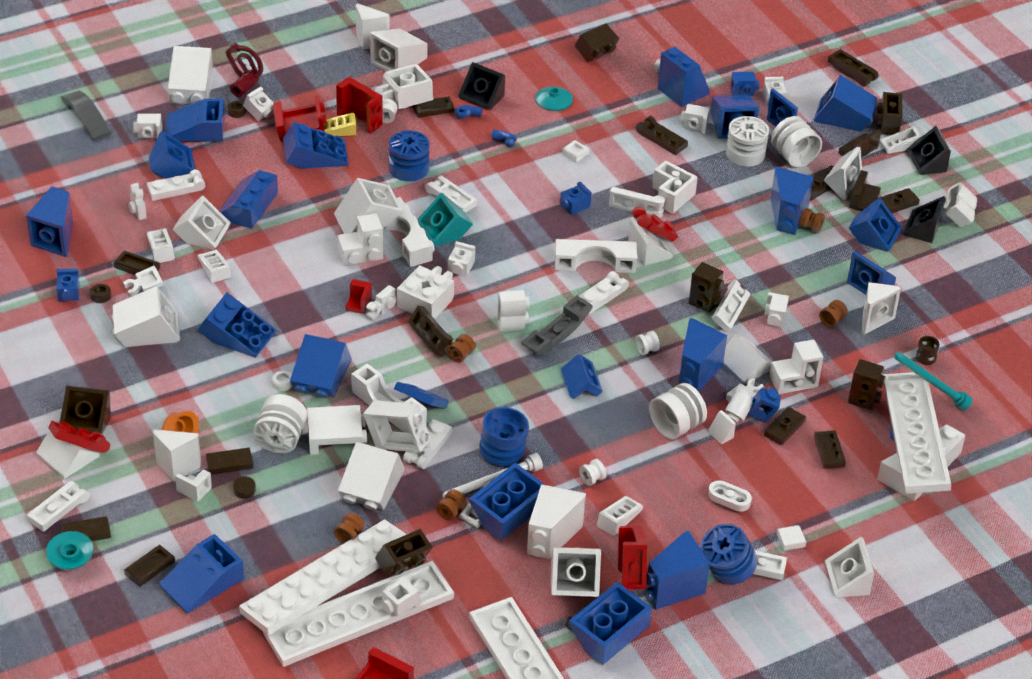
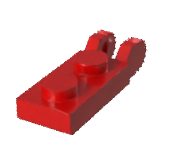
M639 206L632 210L631 214L637 219L636 221L639 226L672 242L678 237L674 230L675 226L670 221H663L655 214L650 215L646 213L644 208Z
M51 421L48 429L56 439L101 453H105L110 449V443L99 432L91 433L84 428H79L78 430L63 421L60 423Z

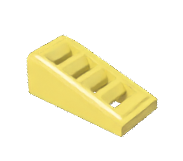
M355 113L327 119V124L324 125V128H327L325 133L334 136L356 135Z

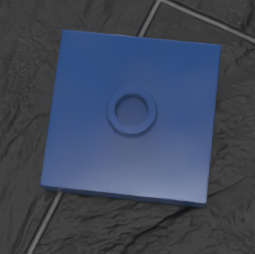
M396 382L394 390L413 397L422 405L427 403L432 406L447 408L449 403L447 399L412 384Z

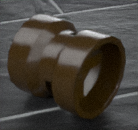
M932 336L920 338L916 351V360L919 363L932 365L936 362L940 346L938 339Z

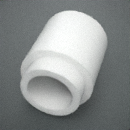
M739 389L737 393H734L725 412L736 423L744 421L753 405L754 397L750 393Z

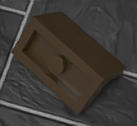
M877 129L870 134H862L839 147L838 154L843 157L854 148L861 147V158L878 149L881 131Z
M861 170L852 191L850 209L863 211L880 194L881 187L866 184L867 171Z

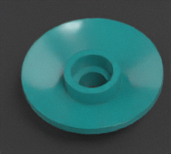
M550 86L539 90L535 100L545 110L561 111L571 106L573 97L564 88Z
M68 531L60 533L48 543L46 548L47 559L53 566L59 569L73 570L80 568L93 555L92 541L88 536L80 532Z

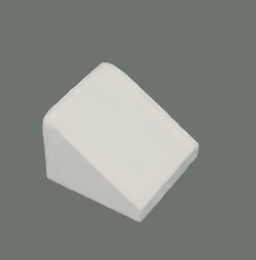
M721 410L715 417L708 432L719 443L724 444L734 438L736 422Z

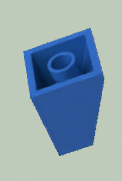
M677 47L661 53L657 89L681 107L710 94L709 87L698 63Z
M839 75L821 97L814 121L862 131L865 126L869 127L874 120L872 115L877 109L876 102L878 97Z
M750 95L712 96L711 114L717 139H728L729 125L734 119L742 116L758 118L759 106Z
M780 167L775 168L770 199L776 230L796 235L801 215L805 208H809L814 177Z
M51 187L26 215L30 245L67 257L73 227L70 193Z
M693 318L689 319L682 353L679 384H690L698 392L723 366L727 341L726 334Z
M305 334L290 378L293 388L300 393H307L308 391L322 398H327V396L335 397L352 360L346 343Z
M689 531L680 535L649 562L644 594L655 610L706 594L710 563Z

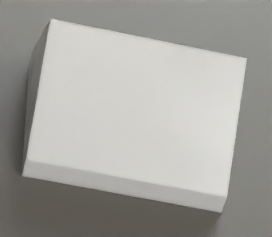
M357 3L356 36L363 50L370 49L371 32L390 30L389 14Z
M856 147L841 157L824 179L843 200H847L851 195L859 173L862 170L861 147Z
M632 217L630 219L628 241L637 242V254L643 264L649 265L671 259L673 255L661 237L639 226L636 221L637 219Z
M869 282L862 320V333L864 335L895 319L901 291L899 286Z
M735 334L726 345L723 366L743 385L752 378L756 379L770 372L772 361L749 340Z
M50 430L36 452V455L64 479L100 456L97 451L56 439Z
M165 430L153 431L156 464L173 481H175L177 474L185 476L200 468L201 458L198 433Z
M860 537L825 560L836 597L870 595L874 571L865 541Z

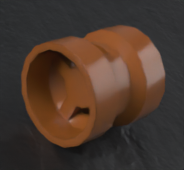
M805 208L801 215L799 226L811 228L812 231L819 233L824 224L825 214H816L811 209Z
M833 300L828 307L820 311L819 317L825 326L831 328L848 315V309L842 301Z
M460 334L455 342H452L447 347V354L453 361L461 363L466 359L467 354H471L476 349V344L469 335Z
M451 489L446 493L445 499H441L436 504V511L443 519L451 521L456 517L458 511H461L466 506V498L458 490Z
M348 512L343 517L342 523L335 527L334 535L342 543H346L351 539L354 540L357 536L356 534H359L365 527V523L357 514Z

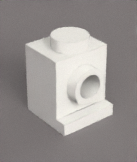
M783 76L765 77L763 95L767 106L769 105L770 91L772 89L786 97L787 92L783 83Z
M262 87L249 93L243 104L257 121L264 117L266 119L269 118L274 112L273 101L263 92Z
M687 104L686 111L681 113L680 122H684L683 128L699 130L702 134H705L710 108Z
M138 114L137 122L133 124L134 133H138V139L158 137L162 131L161 114Z
M456 241L455 248L448 259V271L467 276L475 262V246Z
M768 293L764 313L765 316H768V325L784 326L789 296Z
M405 577L382 591V607L388 614L393 612L398 617L412 607L417 608L419 606V590Z

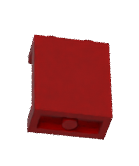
M347 77L336 85V110L338 116L355 113L356 117L367 123V132L370 134L383 126V96L351 77Z
M314 95L316 104L283 110L281 101L273 103L276 128L280 141H284L283 138L293 122L305 124L308 127L325 132L324 125L327 124L326 114L323 113L326 112L324 101L319 100L318 95Z
M619 526L617 568L618 571H622V586L626 589H646L647 542L642 526Z
M372 647L368 652V663L355 679H414V667Z

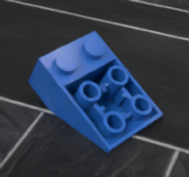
M203 99L167 114L165 132L178 141H223L225 122L224 99Z
M293 122L283 138L285 159L288 164L303 169L348 165L345 139L339 136L325 133L322 130H316L305 124Z
M226 292L197 329L198 332L213 343L254 358L258 356L277 331L228 292Z
M213 534L196 544L163 579L159 586L188 614L244 579L243 560L216 534Z

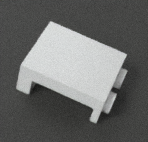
M360 405L307 408L310 455L319 454L318 445L367 443L366 429L362 430V427H365V417L360 412Z

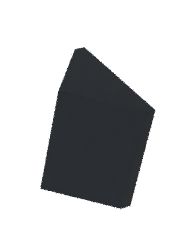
M472 62L458 97L491 110L505 96V74Z
M935 126L906 149L920 175L947 172L951 150L939 128Z
M945 196L913 209L903 234L910 238L933 243L942 220L946 202Z

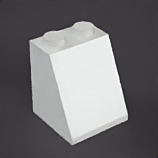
M400 28L370 33V63L384 71L419 64L427 59V43Z
M174 46L168 84L169 103L191 105L200 100L209 99L213 82L212 49Z
M357 178L334 212V215L344 234L357 232V216L377 213L384 228L400 216L403 209L390 185Z
M158 286L113 305L111 318L114 323V329L112 332L117 341L120 340L124 347L180 341L177 311Z
M356 442L338 489L341 498H343L342 500L349 504H355L356 502L364 504L363 506L370 510H376L377 508L384 510L405 470L399 454Z
M541 484L529 522L527 555L550 559L553 547L561 548L583 527L586 493Z
M553 547L550 579L552 595L599 597L601 549Z

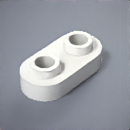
M714 481L709 485L708 496L713 502L740 512L750 508L752 497L748 491L724 481Z

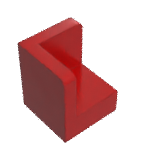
M355 279L351 280L350 297L345 306L346 311L366 313V306L372 299V283Z

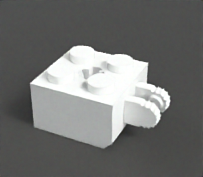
M418 64L386 71L383 75V85L378 86L374 90L381 94L383 99L393 100L397 104L398 109H405L412 105L433 100L432 79Z
M419 265L397 288V307L413 314L417 305L424 306L435 319L454 297L453 273L447 271L441 275L442 268L436 266L431 271Z

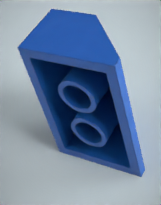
M258 170L240 182L219 212L231 223L252 229L278 194L277 175Z
M514 463L471 496L469 502L483 528L502 541L531 517L541 484H545L517 463Z
M616 582L570 619L569 625L584 651L604 665L650 626L652 607Z

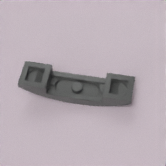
M78 90L61 96L68 109H73L83 122L84 130L92 141L110 135V131L101 113L84 92Z
M576 295L563 306L562 314L540 332L533 331L521 341V345L537 355L553 349L577 329L589 314L593 305Z

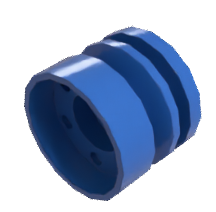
M406 130L398 132L390 138L389 171L393 177L401 181L410 182L423 179L428 174L430 143L426 135L418 131Z
M498 407L486 413L483 419L479 443L480 453L485 460L498 466H510L518 463L523 458L529 431V421L526 416L510 407Z
M721 524L713 527L703 537L700 549L710 563L709 569L718 581L723 584L735 585L751 577L756 570L757 556L747 535L740 527L734 524Z

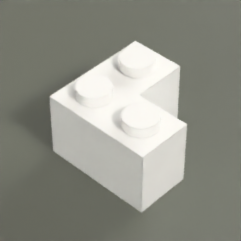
M666 160L654 170L652 188L658 190V195L665 198V203L662 207L664 210L674 214L696 194L697 176Z
M377 213L357 216V232L338 235V252L344 266L383 259V227Z
M815 340L794 343L792 358L772 362L769 377L779 394L818 387L823 355Z

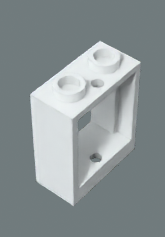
M373 401L363 413L377 448L421 453L431 439L418 404ZM388 418L406 420L410 433L392 432Z

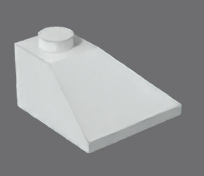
M201 196L180 217L173 230L187 244L214 250L231 222L204 196Z

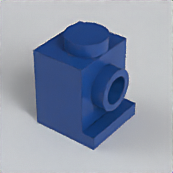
M732 72L730 85L732 95H754L755 90H759V79L755 78V73Z
M581 181L577 182V186L561 192L560 205L571 215L591 207L592 192Z
M78 268L57 269L56 291L58 301H79L80 282Z
M762 387L755 394L752 401L753 405L748 414L766 423L780 408L781 396L773 388L766 389Z

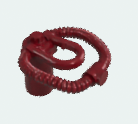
M233 43L226 50V56L233 70L240 78L230 86V90L234 96L241 97L258 82L264 67L260 56L252 48ZM240 51L248 52L253 56V58L257 62L258 70L250 55H248L247 53H240L237 56V61L244 71L242 72L235 63V60L232 57L231 53H236ZM242 57L249 61L251 70L247 69V65L243 63Z

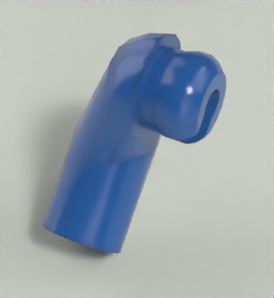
M463 105L456 108L455 115L459 119L469 116L481 117L483 108Z
M493 129L492 139L505 141L507 147L515 146L517 138L514 134Z

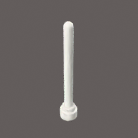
M538 453L528 455L524 462L518 464L529 472L543 469V463ZM506 469L453 489L465 494L484 487L486 483L491 482ZM445 491V492L443 493V498H444V499H445V495H446V493H447L448 491Z

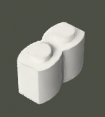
M959 182L948 190L946 196L948 201L945 204L944 212L961 228L973 222L977 197Z
M524 290L498 293L497 321L500 332L525 330V324H529V316L526 309L530 308L529 296H525Z

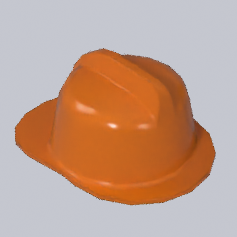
M189 410L181 413H172L164 420L161 430L198 433L199 419L194 412Z

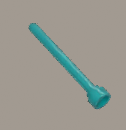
M901 352L895 353V360L952 398L957 408L964 411L971 406L973 399L969 394L955 391Z

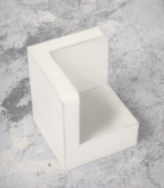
M204 469L196 477L193 475L185 477L181 474L175 476L176 491L197 502L212 488L211 474Z

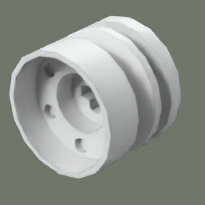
M742 116L734 119L729 125L726 147L727 158L732 163L745 167L756 166L762 163L766 154L769 133L768 125L763 120L751 116Z
M799 116L788 117L780 122L771 135L772 146L793 167L806 166L818 156L822 148L821 137Z
M687 383L675 386V388L670 389L668 392L652 399L649 404V413L654 426L663 436L671 440L704 423L707 418V409L702 396L693 386Z
M282 394L271 395L265 400L254 426V439L264 449L274 453L292 451L298 443L308 417L306 408L300 401L291 396Z

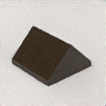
M66 385L60 422H66L78 430L79 428H84L91 433L99 432L103 434L111 418L110 391Z

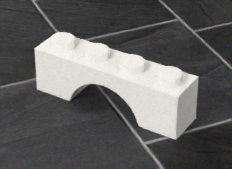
M398 197L397 200L403 212L385 226V229L400 231L407 235L402 239V255L410 267L432 261V253L435 251L433 242L427 238L424 228L419 226L416 216L411 214L408 204H405L402 198Z
M556 239L555 270L575 271L584 262L601 261L610 265L615 272L636 273L637 242Z
M368 363L351 374L352 393L369 406L373 401L418 404L427 427V408L412 397L405 402L396 398L386 386L382 374ZM388 418L401 431L410 433L406 420Z

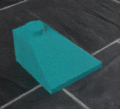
M442 192L417 219L419 226L424 228L427 238L433 242L434 246L461 239L473 225L466 213Z

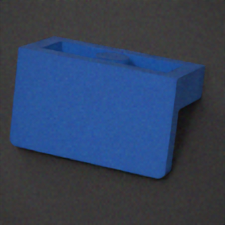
M581 354L576 355L561 368L572 399L578 397L585 390L596 397L603 392L593 362Z

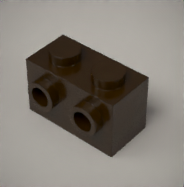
M605 23L581 34L574 47L589 62L593 59H599L606 53H612L616 49V44L620 38Z
M883 92L882 100L877 104V113H880L877 117V125H880L881 133L896 134L900 132L903 117L902 93Z
M702 262L692 273L688 304L709 313L715 307H718L722 301L721 290L724 286V271Z
M859 359L853 372L848 403L869 410H873L875 403H880L883 394L880 388H883L886 376L883 375L884 366Z
M418 529L384 544L375 559L387 577L394 573L400 575L410 566L418 567L427 560L426 556L433 547L422 530Z

